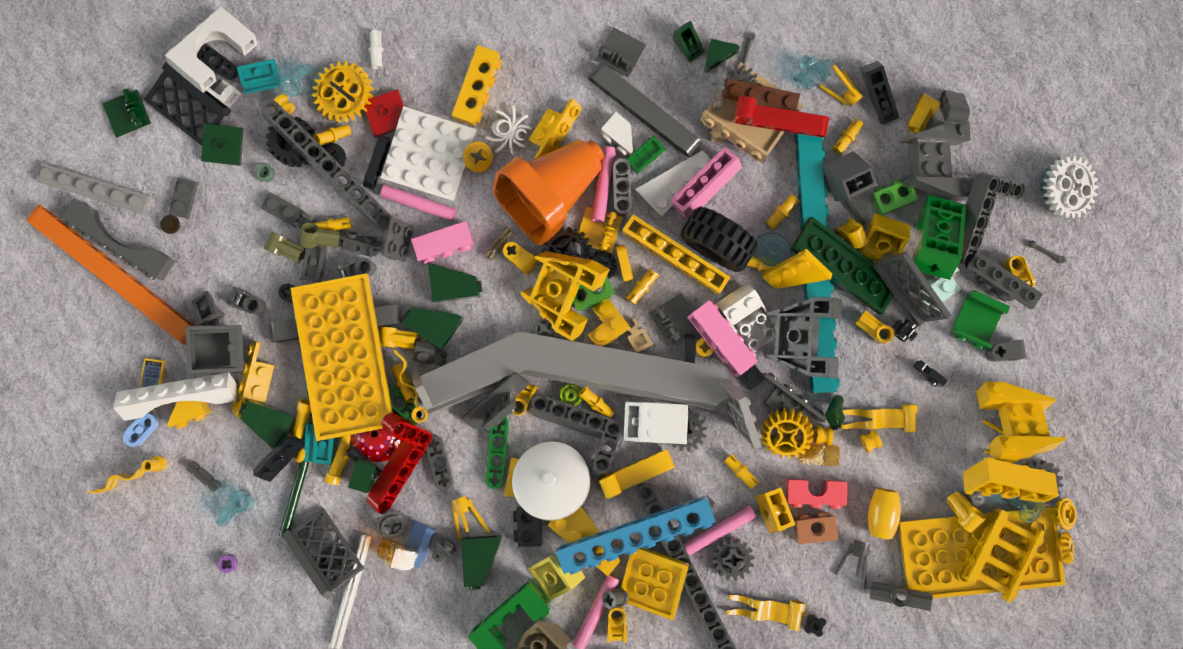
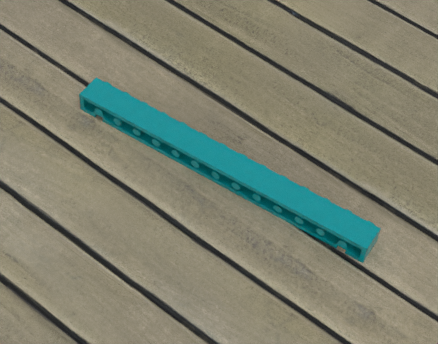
M794 133L798 199L800 201V232L810 217L815 218L830 230V225L826 222V216L829 215V207L825 205V197H827L828 190L827 186H824L826 176L822 167L823 160H825V149L822 148L821 141L824 140V137ZM829 279L803 284L804 301L813 297H831V292L834 289L833 281ZM819 319L817 357L837 358L835 357L837 339L834 338L833 330H836L835 319ZM810 376L809 378L810 393L837 392V388L840 386L839 377L824 378Z

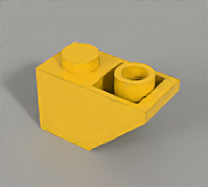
M201 401L177 402L167 423L168 428L176 427L178 430L188 426L187 422L192 420L198 422L206 419L205 415L211 413L208 403Z

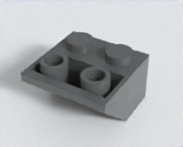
M854 151L822 165L835 201L850 199L878 185L872 167Z

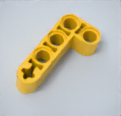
M665 449L601 477L598 481L606 499L622 493L625 489L674 468L675 465L668 449Z

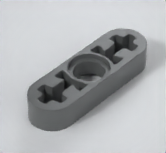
M432 435V439L434 438L435 441H439V445L436 448L437 451L442 450V454H436L432 457L431 453H434L435 449L429 445L426 449L437 488L447 490L454 483L443 439L438 435ZM442 457L445 464L442 468H437L434 465L435 458ZM447 469V472H444V477L446 479L449 478L447 486L440 484L442 475H437L436 471Z

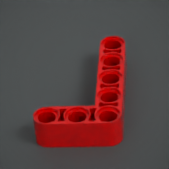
M740 96L736 101L732 121L735 124L815 137H826L828 116L756 105V98Z
M394 413L385 415L381 425L386 431L401 441L366 498V502L379 514L389 511L432 440V434L419 423Z

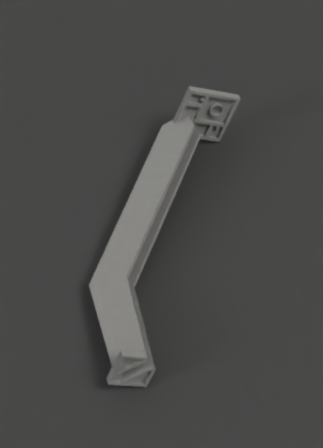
M519 331L420 376L418 371L411 373L415 389L428 415L492 390L514 372H517L522 377L528 375L710 410H716L725 406L731 426L754 450L762 447L760 442L762 436L758 428L755 427L754 422H756V418L749 409L751 402L746 394L743 395L739 387H735L732 381L726 378L722 369L718 367Z

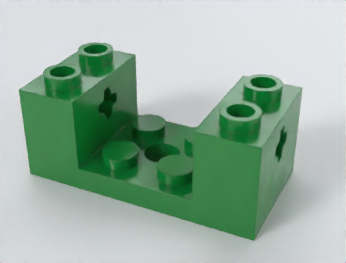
M932 195L927 196L918 215L916 229L922 230L921 240L912 257V260L922 273L948 280L951 279L962 259L966 204Z
M532 578L471 630L468 638L477 649L506 648L507 639L497 627L504 621L505 615L507 613L512 615L519 608V605L534 622L537 619L543 620L549 614L551 601Z

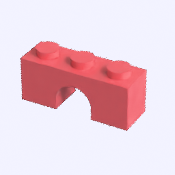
M785 478V499L790 504V507H802V504H810V508H822V505H829L831 509H841V506H847V482L824 480L822 492L812 495L808 489V480Z

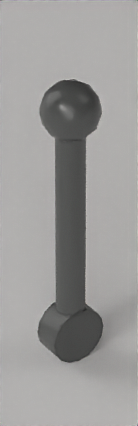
M749 33L747 36L748 43L742 60L744 65H746L751 43L755 39L754 33Z
M848 199L844 200L857 217L858 222L864 226L866 224L865 219L859 215Z
M1032 240L1028 243L1030 248H1036L1055 258L1059 264L1065 262L1064 256H1057L1037 245L1035 241Z

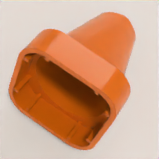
M576 140L528 162L520 157H515L497 171L492 186L493 195L499 205L532 242L541 246L560 231L567 218L568 211L600 172V161L604 158V154L594 141L589 140L586 143L583 140Z

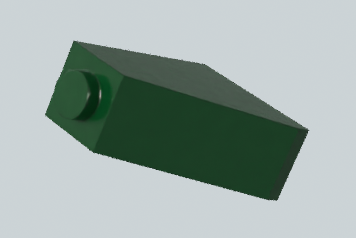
M428 264L432 302L442 303L480 297V292H483L482 281H478L476 276L436 264Z
M413 307L412 310L409 309L404 314L403 324L443 350L465 318L456 314Z
M248 398L246 403H241L238 411L241 414V420L272 449L286 436L294 417L292 413Z
M502 535L463 537L461 539L464 587H469V590H477L484 586L501 544Z

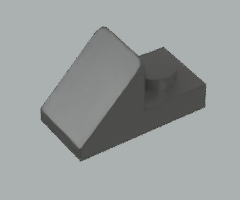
M205 291L191 301L201 326H209L225 315L216 306L212 294L208 291Z

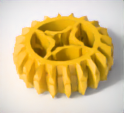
M783 408V412L780 413L777 409L775 410V415L770 413L769 417L764 419V425H761L762 443L767 445V451L773 450V456L779 453L781 459L784 455H787L788 459L791 458V455L797 458L799 452L804 454L805 449H809L810 443L813 442L812 435H814V430L812 429V423L807 422V416L802 417L801 411L795 414L793 408L790 412ZM774 427L777 428L778 432L775 438L771 434ZM799 429L803 432L800 440L797 439L796 435Z

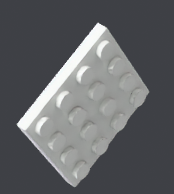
M403 106L381 179L454 202L465 169L463 151L468 144L473 143L476 129Z

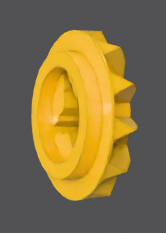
M483 142L468 144L463 151V161L465 166L471 171L483 172L492 164V150ZM480 151V156L485 160H478L475 163V158L471 153L477 154Z
M1060 498L1059 502H1056L1057 508L1054 509L1056 512L1054 517L1057 518L1056 523L1060 525L1061 529L1070 530L1076 522V508L1070 499Z
M1062 532L1058 539L1059 555L1065 564H1071L1075 556L1074 542L1069 532Z

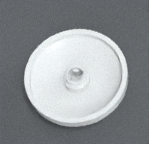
M561 442L540 443L527 450L518 460L512 477L513 492L519 505L530 515L542 520H560L576 512L586 500L590 489V472L583 457L571 446Z

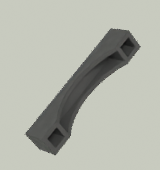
M73 198L61 218L67 221V226L75 230L80 229L83 231L82 235L90 240L94 238L99 241L97 245L106 250H113L114 256L121 260L127 259L130 261L129 265L137 270L141 268L145 271L144 275L152 280L156 278L164 280L176 262L155 249H131L120 244L105 229L98 211L83 201Z

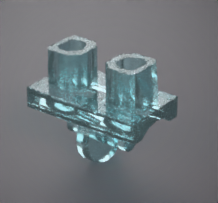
M808 55L803 56V63L799 65V69L802 72L793 77L795 82H800L804 89L808 90L816 85L812 77L816 73L820 80L831 76L828 68L831 64L829 59L825 61L821 59L816 62L818 60L816 56L812 58Z

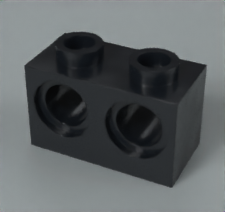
M517 506V511H513V521L517 522V530H514V542H518V547L542 546V519L533 516L532 520L525 521L522 518V513L525 510L521 506ZM523 532H532L533 539L529 541L525 540L523 538Z

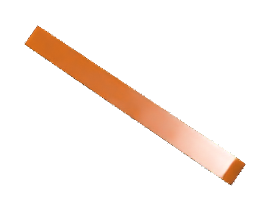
M39 204L26 219L28 223L176 340L186 345L185 326H195L193 323L75 230L67 226L66 223L48 209Z

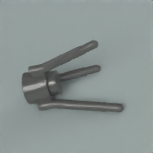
M855 540L854 544H850L835 571V575L839 574L853 551V556L859 557L856 577L860 575L864 559L862 589H865L868 560L871 551L869 550L870 544Z

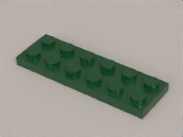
M808 218L790 250L798 254L807 249L832 273V281L878 315L883 314L893 294L872 266L875 263L815 218Z

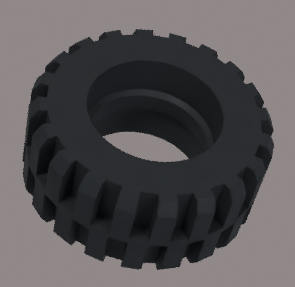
M702 206L693 210L681 229V237L689 246L709 260L733 272L743 271L758 248V242L743 227L724 215Z

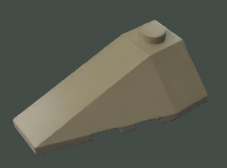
M538 620L524 632L516 649H566L570 637L557 624Z

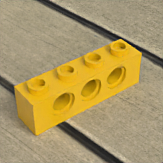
M477 45L452 112V117L455 121L475 127L477 122L480 123L483 112H481L483 105L486 106L489 99V88H493L496 79L494 77L496 70L499 71L502 64L499 52ZM482 67H489V70L487 72H480V69ZM476 84L483 85L480 90L473 89ZM470 101L476 102V105L473 108L467 107V104Z

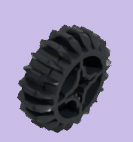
M561 227L560 233H556L554 237L550 238L549 243H544L547 249H542V252L554 253V251H557L559 254H564L560 250H569L570 253L574 254V257L587 259V257L593 256V253L588 252L593 247L588 244L590 239L584 238L585 233H579L577 228L572 231L571 227H567L565 231ZM569 238L564 245H557L563 239ZM576 240L581 247L580 255L575 252Z

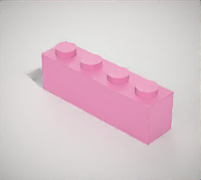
M724 147L670 200L675 210L688 220L695 208L703 207L742 168L738 157Z
M709 300L687 318L733 377L737 378L758 362L756 355L751 349L746 347L743 343V338L731 328L730 321L723 318L719 313L718 306Z

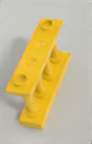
M995 508L961 578L974 585L976 581H981L1002 592L1000 598L1011 603L1018 594V587L1037 548L1044 541L1045 531L1034 528L1030 532L1009 521L1007 518L1008 512ZM1005 527L1027 538L1028 541L1024 549L1022 550L1001 539L999 534L1002 528ZM997 545L1019 556L1015 567L991 556L990 552L993 546ZM989 563L1009 573L1011 576L1007 584L1004 585L983 574L981 570L984 564Z

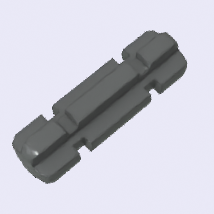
M194 461L187 466L186 469L191 474L193 473L205 486L208 485L212 492L220 488L221 483L218 480H214V477L204 468H200L198 463Z

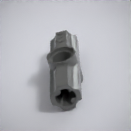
M872 581L870 599L892 603L898 607L907 606L931 611L933 593L910 589L904 585L895 586ZM903 592L906 595V599H898L896 593Z

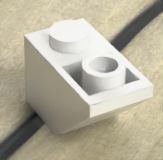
M615 112L601 128L602 138L607 143L611 144L612 142L616 145L617 151L623 156H630L633 153L631 124Z

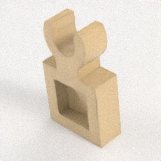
M634 318L632 319L635 324L634 327L626 331L631 333L627 339L635 353H641L652 347L653 343L644 328L638 330L639 325Z

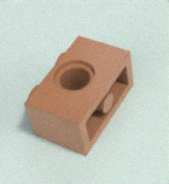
M827 511L818 512V516L811 517L810 514H799L798 518H793L796 542L798 544L838 540L836 517ZM818 522L820 525L819 530L812 532L811 525Z

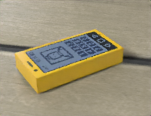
M145 358L140 388L163 384L166 361Z

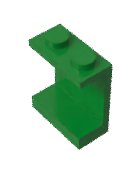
M976 290L970 291L965 298L950 334L955 335V339L958 341L972 343V347L977 350L991 349L993 345L989 344L1001 315L1007 314L1010 306Z

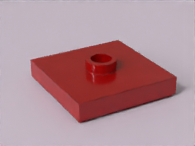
M397 89L368 99L371 105H365L364 107L367 109L366 114L374 137L377 138L380 135L396 131L404 106L399 90Z

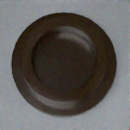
M167 215L161 220L160 226L163 232L174 234L180 229V221L173 215Z

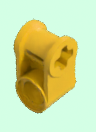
M851 217L842 226L834 228L836 235L855 249L861 248L868 243V238L862 225Z
M508 242L503 247L505 257L526 275H529L539 262L533 254L524 250L515 242ZM515 247L516 254L509 256L508 248L513 249Z
M1017 255L1004 259L1002 262L1003 268L1032 287L1035 286V279L1024 257ZM1013 260L1017 263L1016 269L1012 267Z
M529 384L526 389L530 390V392L523 389L516 395V402L523 404V410L518 413L514 411L512 414L516 416L525 414L537 391L538 385Z
M617 605L615 608L608 610L607 643L611 641L627 643L626 612L623 606ZM618 610L622 613V616L614 618L611 614Z

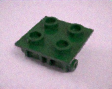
M124 89L121 91V96L102 103L116 138L151 124L138 89L134 91Z

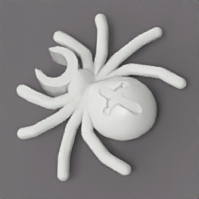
M514 105L511 106L512 122L511 118L504 112L495 110L496 113L501 114L507 119H497L492 124L493 133L502 138L486 136V139L492 142L504 141L495 153H499L509 141L510 151L512 155H515L512 140L514 144L525 148V144L520 143L524 142V139L519 138L518 135L519 133L527 135L524 129L531 130L532 128L527 125H518L528 118V115H524L516 121Z

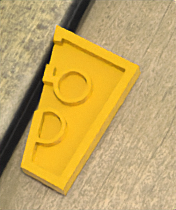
M805 249L765 271L762 277L774 289L829 280L832 277V273Z

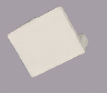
M222 80L214 91L211 88L207 89L208 92L229 108L241 95L238 90L225 80Z

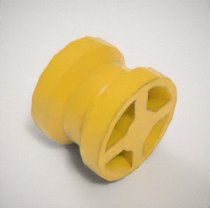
M281 94L274 101L290 115L296 107L288 101L289 98L286 94Z
M704 338L696 341L695 353L698 356L707 357L713 353V350Z
M816 425L814 444L820 445L825 443L827 446H831L834 435L833 429L830 426L822 428V426Z
M874 429L867 435L862 434L859 436L860 442L867 453L872 452L874 448L883 447L882 441Z

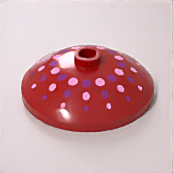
M384 428L376 430L378 432L377 437H373V431L350 435L351 446L355 445L365 456L368 455L372 462L389 460L401 441Z

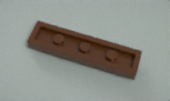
M726 78L721 98L737 101L740 96L752 97L757 99L756 105L796 111L800 94Z

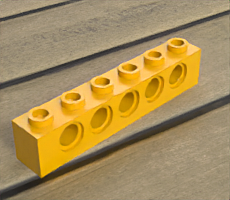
M634 214L622 230V234L716 295L721 293L730 279V276Z

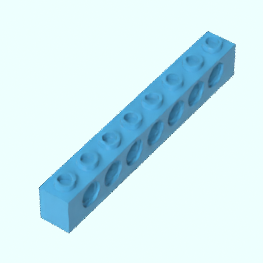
M706 495L558 546L555 552L563 573L570 572V574H575L581 571L583 567L588 566L592 568L599 565L600 561L606 559L607 562L613 561L618 558V555L624 553L626 555L633 554L641 547L645 549L651 548L656 545V542L662 540L663 542L671 541L675 538L674 536L682 534V536L689 535L694 532V529L699 527L701 529L709 528L715 522V516ZM689 513H696L698 519L690 521L687 515ZM675 519L679 522V526L673 528L668 522ZM651 526H657L659 527L660 532L658 534H653L650 532L649 528ZM637 532L641 535V539L634 540L631 534ZM619 539L623 545L616 547L613 545L612 540ZM594 546H601L604 552H595ZM582 552L585 558L578 559L575 553Z

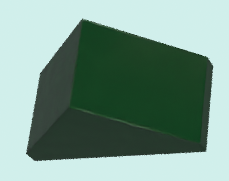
M688 21L674 31L673 41L689 62L705 52L692 21Z
M711 39L704 68L705 73L738 54L740 48L738 44Z
M358 458L348 488L369 493L374 486L376 464Z

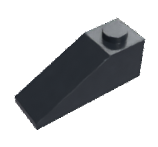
M876 61L861 67L860 71L880 124L883 125L900 118L883 64Z

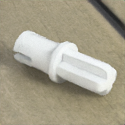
M379 30L370 31V48H368V51L370 52V67L372 69L383 68L382 52L384 49L381 47V32Z

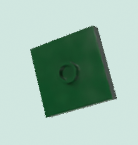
M203 123L201 161L241 166L243 128Z

